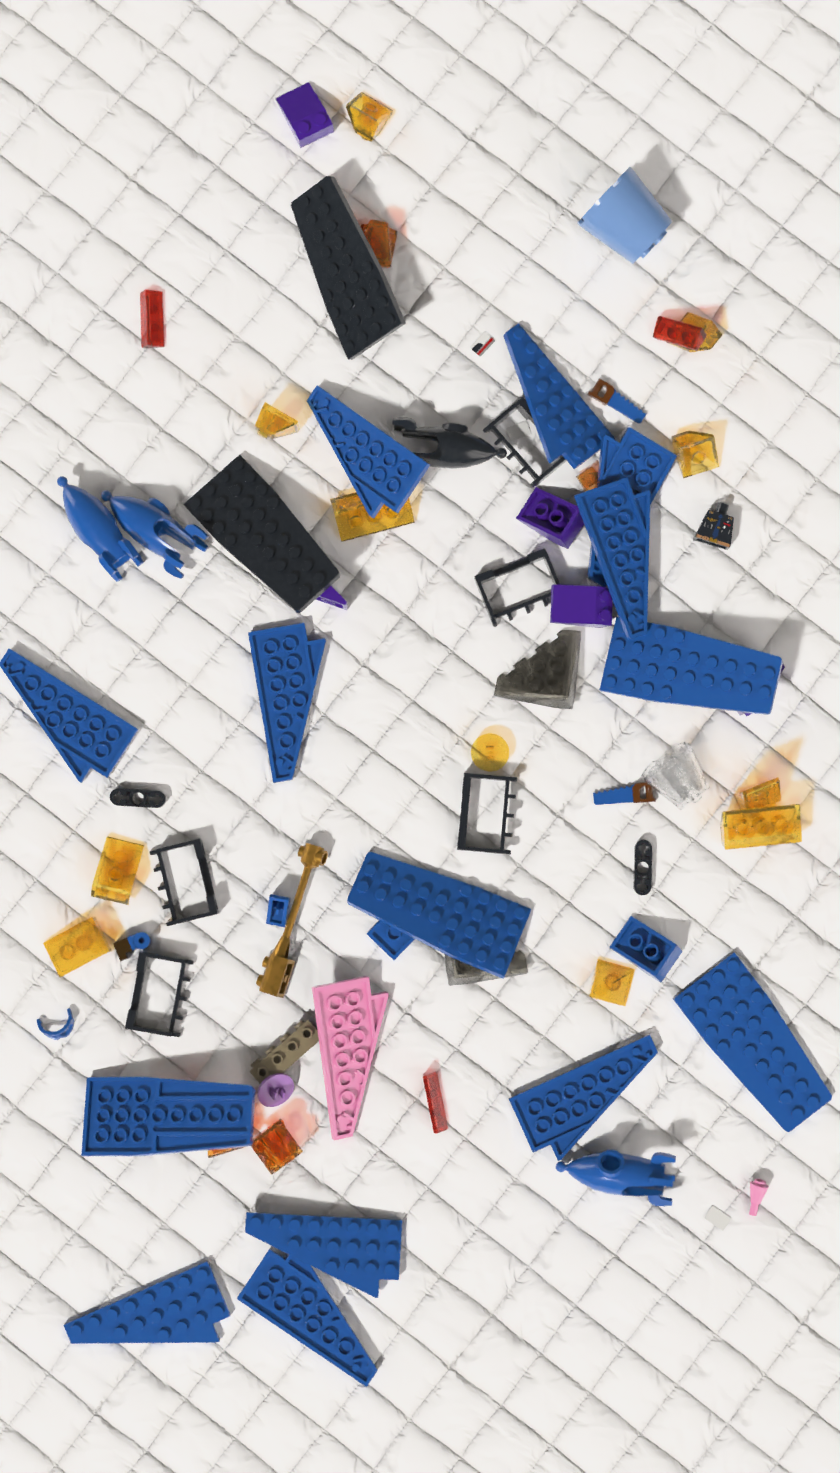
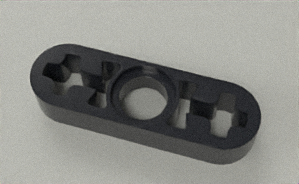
M117 788L110 793V801L116 806L161 808L166 804V796L163 792L157 790ZM118 792H121V795L128 796L127 792H131L129 795L130 804H127V799H121L120 803H117L114 795H118ZM136 793H141L144 797L140 804H136L133 801V796ZM146 793H150L149 797H156V794H159V797L163 800L158 805L154 801H148L149 805H146Z
M639 840L634 846L633 889L636 894L643 896L651 891L652 845L647 840ZM642 843H645V846L648 847L644 857L649 856V860H637V856H642L641 850H638V846H641ZM640 862H645L648 865L646 873L638 871L637 866ZM637 875H648V879H644V885H647V889H644L643 893L640 889H637V885L641 884V879H637Z

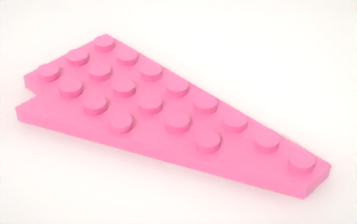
M368 976L312 987L330 1129L334 1141L353 1136L389 996L386 991L371 994Z

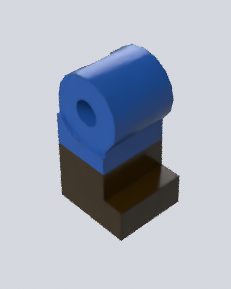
M139 932L113 943L120 961L128 959L127 953L149 947L151 937L145 932Z

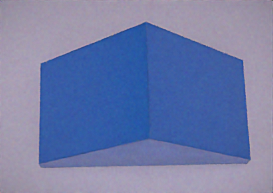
M270 894L266 924L285 927L291 898Z

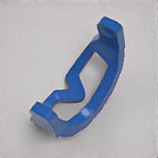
M70 1008L67 1009V1023L58 1031H46L42 1027L41 1020L37 1019V1025L41 1033L53 1040L69 1036L75 1022L72 1010Z

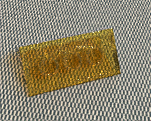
M357 492L330 499L341 542L415 523L409 498L399 513L394 512L384 504L375 518L369 516Z
M800 804L722 811L720 822L722 846L725 850L802 842Z

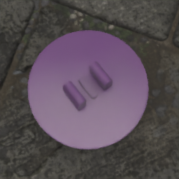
M273 1074L260 1084L257 1091L258 1100L266 1107L279 1106L292 1095L294 1082L287 1074Z

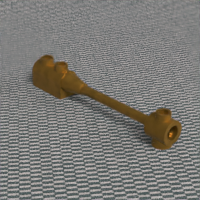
M306 843L305 846H300L298 850V857H301L300 861L304 865V870L283 935L270 954V957L265 956L262 966L266 970L264 975H259L256 981V985L260 986L259 991L275 997L284 998L295 961L288 959L290 936L311 870L319 867V865L323 866L328 857V852L324 848Z

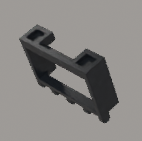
M521 397L482 431L484 433H494L498 438L494 444L498 446L502 442L510 452L506 458L508 460H511L513 457L517 459L523 466L519 473L522 475L527 471L534 479L530 484L534 487L538 486L567 460L560 456V459L538 476L496 428L516 410L526 420L530 419L534 424L527 401L524 397Z
M545 548L528 554L526 558L494 571L491 569L474 576V581L493 627L497 626L495 619L507 615L509 621L513 620L511 613L525 608L527 614L531 613L529 606L542 601L545 607L549 606L546 599L551 597V592L494 614L482 586L485 582L543 559L553 584L560 585Z
M464 773L457 850L511 855V850H504L505 837H513V833H505L506 819L514 818V814L507 813L508 798L516 799V795L509 794L510 781L517 782V777ZM471 778L505 781L500 849L465 846Z
M202 839L149 851L150 855L157 854L160 867L153 868L154 872H162L164 886L157 888L158 891L166 890L169 904L163 905L162 909L170 908L172 921H168L166 926L219 914ZM194 845L205 887L209 912L177 920L162 853Z
M140 951L136 966L137 976L131 1008L128 1009L125 1029L169 1037H180L181 1033L174 1032L176 1019H184V1016L177 1015L179 1000L187 1001V997L180 996L183 981H191V978L184 977L186 964L194 965V961ZM148 957L181 963L169 1031L136 1025Z

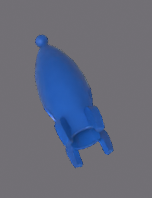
M60 476L57 479V484L63 487V502L68 521L79 539L99 556L100 564L116 582L122 580L123 577L117 568L125 564L130 558L137 566H141L144 563L141 556L131 542L123 537L115 517L97 497L80 487L69 485L67 478Z
M104 490L101 493L102 500L110 502L111 510L122 529L143 547L164 558L163 567L165 571L174 577L183 579L184 574L177 568L181 569L185 563L180 560L181 554L159 536L168 535L192 550L194 547H197L203 552L207 551L208 545L200 539L207 540L209 537L205 531L195 524H189L184 528L170 516L167 507L159 500L152 497L145 501L130 496H112L108 490Z
M606 1150L602 1153L580 1157L569 1164L559 1161L555 1166L558 1172L567 1171L578 1182L593 1190L620 1196H648V1201L652 1205L672 1206V1198L660 1195H663L664 1186L673 1187V1181L675 1182V1175L666 1174V1164H663L676 1163L675 1155L656 1152L650 1160L640 1156L619 1153L616 1150Z

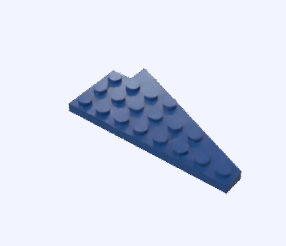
M519 323L505 332L503 337L548 462L552 463L560 456H563L575 470L601 450V441L604 434L612 439H615V437Z
M627 427L620 442L604 434L601 441L597 487L628 478L634 495L650 490L651 505L677 455L631 427ZM591 543L587 579L600 587H606L605 578Z
M644 1036L508 1098L532 1152L534 1153L551 1145L557 1160H562L658 1053L651 1036Z
M246 1212L245 1233L374 1298L379 1296V1279L399 1280L402 1220Z
M206 1261L72 1320L63 1326L71 1344L217 1343L220 1341L214 1323L230 1317L231 1314L211 1266Z

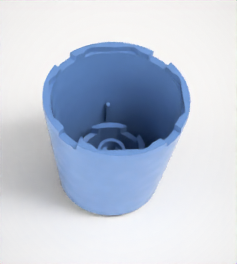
M629 167L577 224L633 264L640 256L644 258L654 247L653 243L657 245L667 234L666 229L673 221L636 172Z

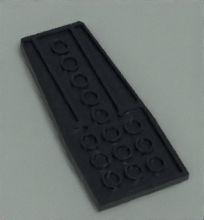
M326 176L292 201L291 208L326 310L347 359L353 360L405 325L406 322L385 273L334 176Z
M240 454L183 504L224 549L297 613H301L341 576L335 565L276 491Z

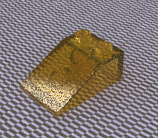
M778 777L734 795L742 816L748 815L750 818L760 814L759 810L762 808L770 810L777 807L776 803L781 801L780 780Z
M107 836L92 883L91 896L129 905L144 845Z
M91 917L43 943L60 978L112 952L96 917Z

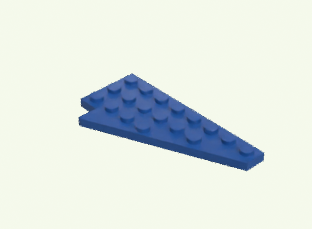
M317 385L307 399V403L367 513L372 518H375L384 504L394 512L399 513L430 467V464Z
M624 478L577 494L574 498L626 638L630 640L647 633L650 490L634 495L628 478Z
M305 623L248 632L273 783L293 780L326 644L325 638L308 641Z
M9 648L0 661L1 669L77 780L83 783L91 768L108 778L139 729Z
M269 1248L238 1295L237 1300L367 1387L378 1369L313 1267L291 1255H288L285 1259Z

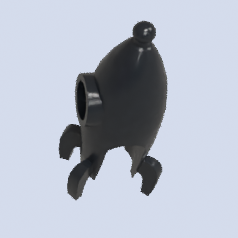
M409 417L393 418L392 420L394 431H401L403 437L433 440L439 444L438 448L432 453L413 452L430 464L431 467L467 468L484 463L494 456L500 459L507 456L505 448L496 450L484 439L468 432V427L462 424L445 423L441 427L417 428L415 420Z

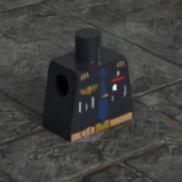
M718 502L716 511L708 510L693 540L728 550L731 546L734 517L726 515L729 505Z

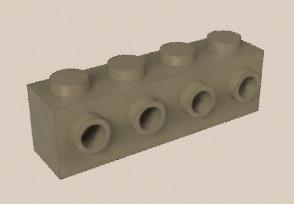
M302 1019L294 1026L296 1031L292 1034L287 1032L279 1039L282 1042L277 1047L271 1046L265 1052L267 1056L264 1059L258 1058L250 1065L252 1069L249 1072L259 1084L273 1074L286 1071L319 1042L317 1028L309 1019L306 1022Z

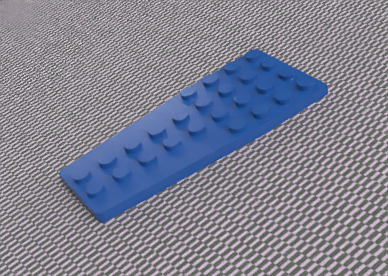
M616 616L599 690L601 692L656 703L770 715L783 660L779 656L649 622H647L646 634L627 640L621 621Z
M374 852L366 854L347 898L348 905L454 959L502 979L506 975L532 910L480 887Z
M735 952L673 998L674 1002L711 1050L784 1131H792L831 1101V1093L774 1004Z
M87 1077L81 1156L140 1157L249 1147L253 1143L255 1088L251 1085L152 1077Z

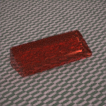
M145 289L140 292L141 347L164 348L163 291Z
M658 316L653 333L654 339L695 351L699 349L707 336L701 327L663 316Z
M433 1072L423 1074V1081L433 1132L437 1134L447 1130L448 1124L438 1074Z

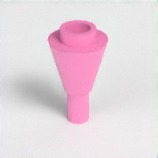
M762 1179L750 1181L751 1206L749 1214L752 1216H757L759 1204L769 1188L766 1181Z

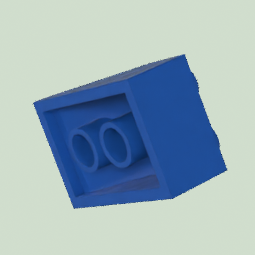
M630 916L609 947L660 983L683 952L677 944Z

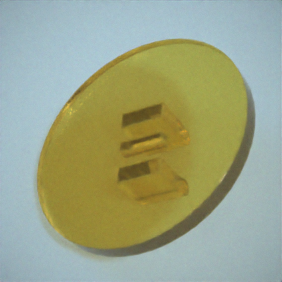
M492 733L484 734L474 741L471 748V758L479 769L494 772L501 769L508 761L509 747L501 736Z

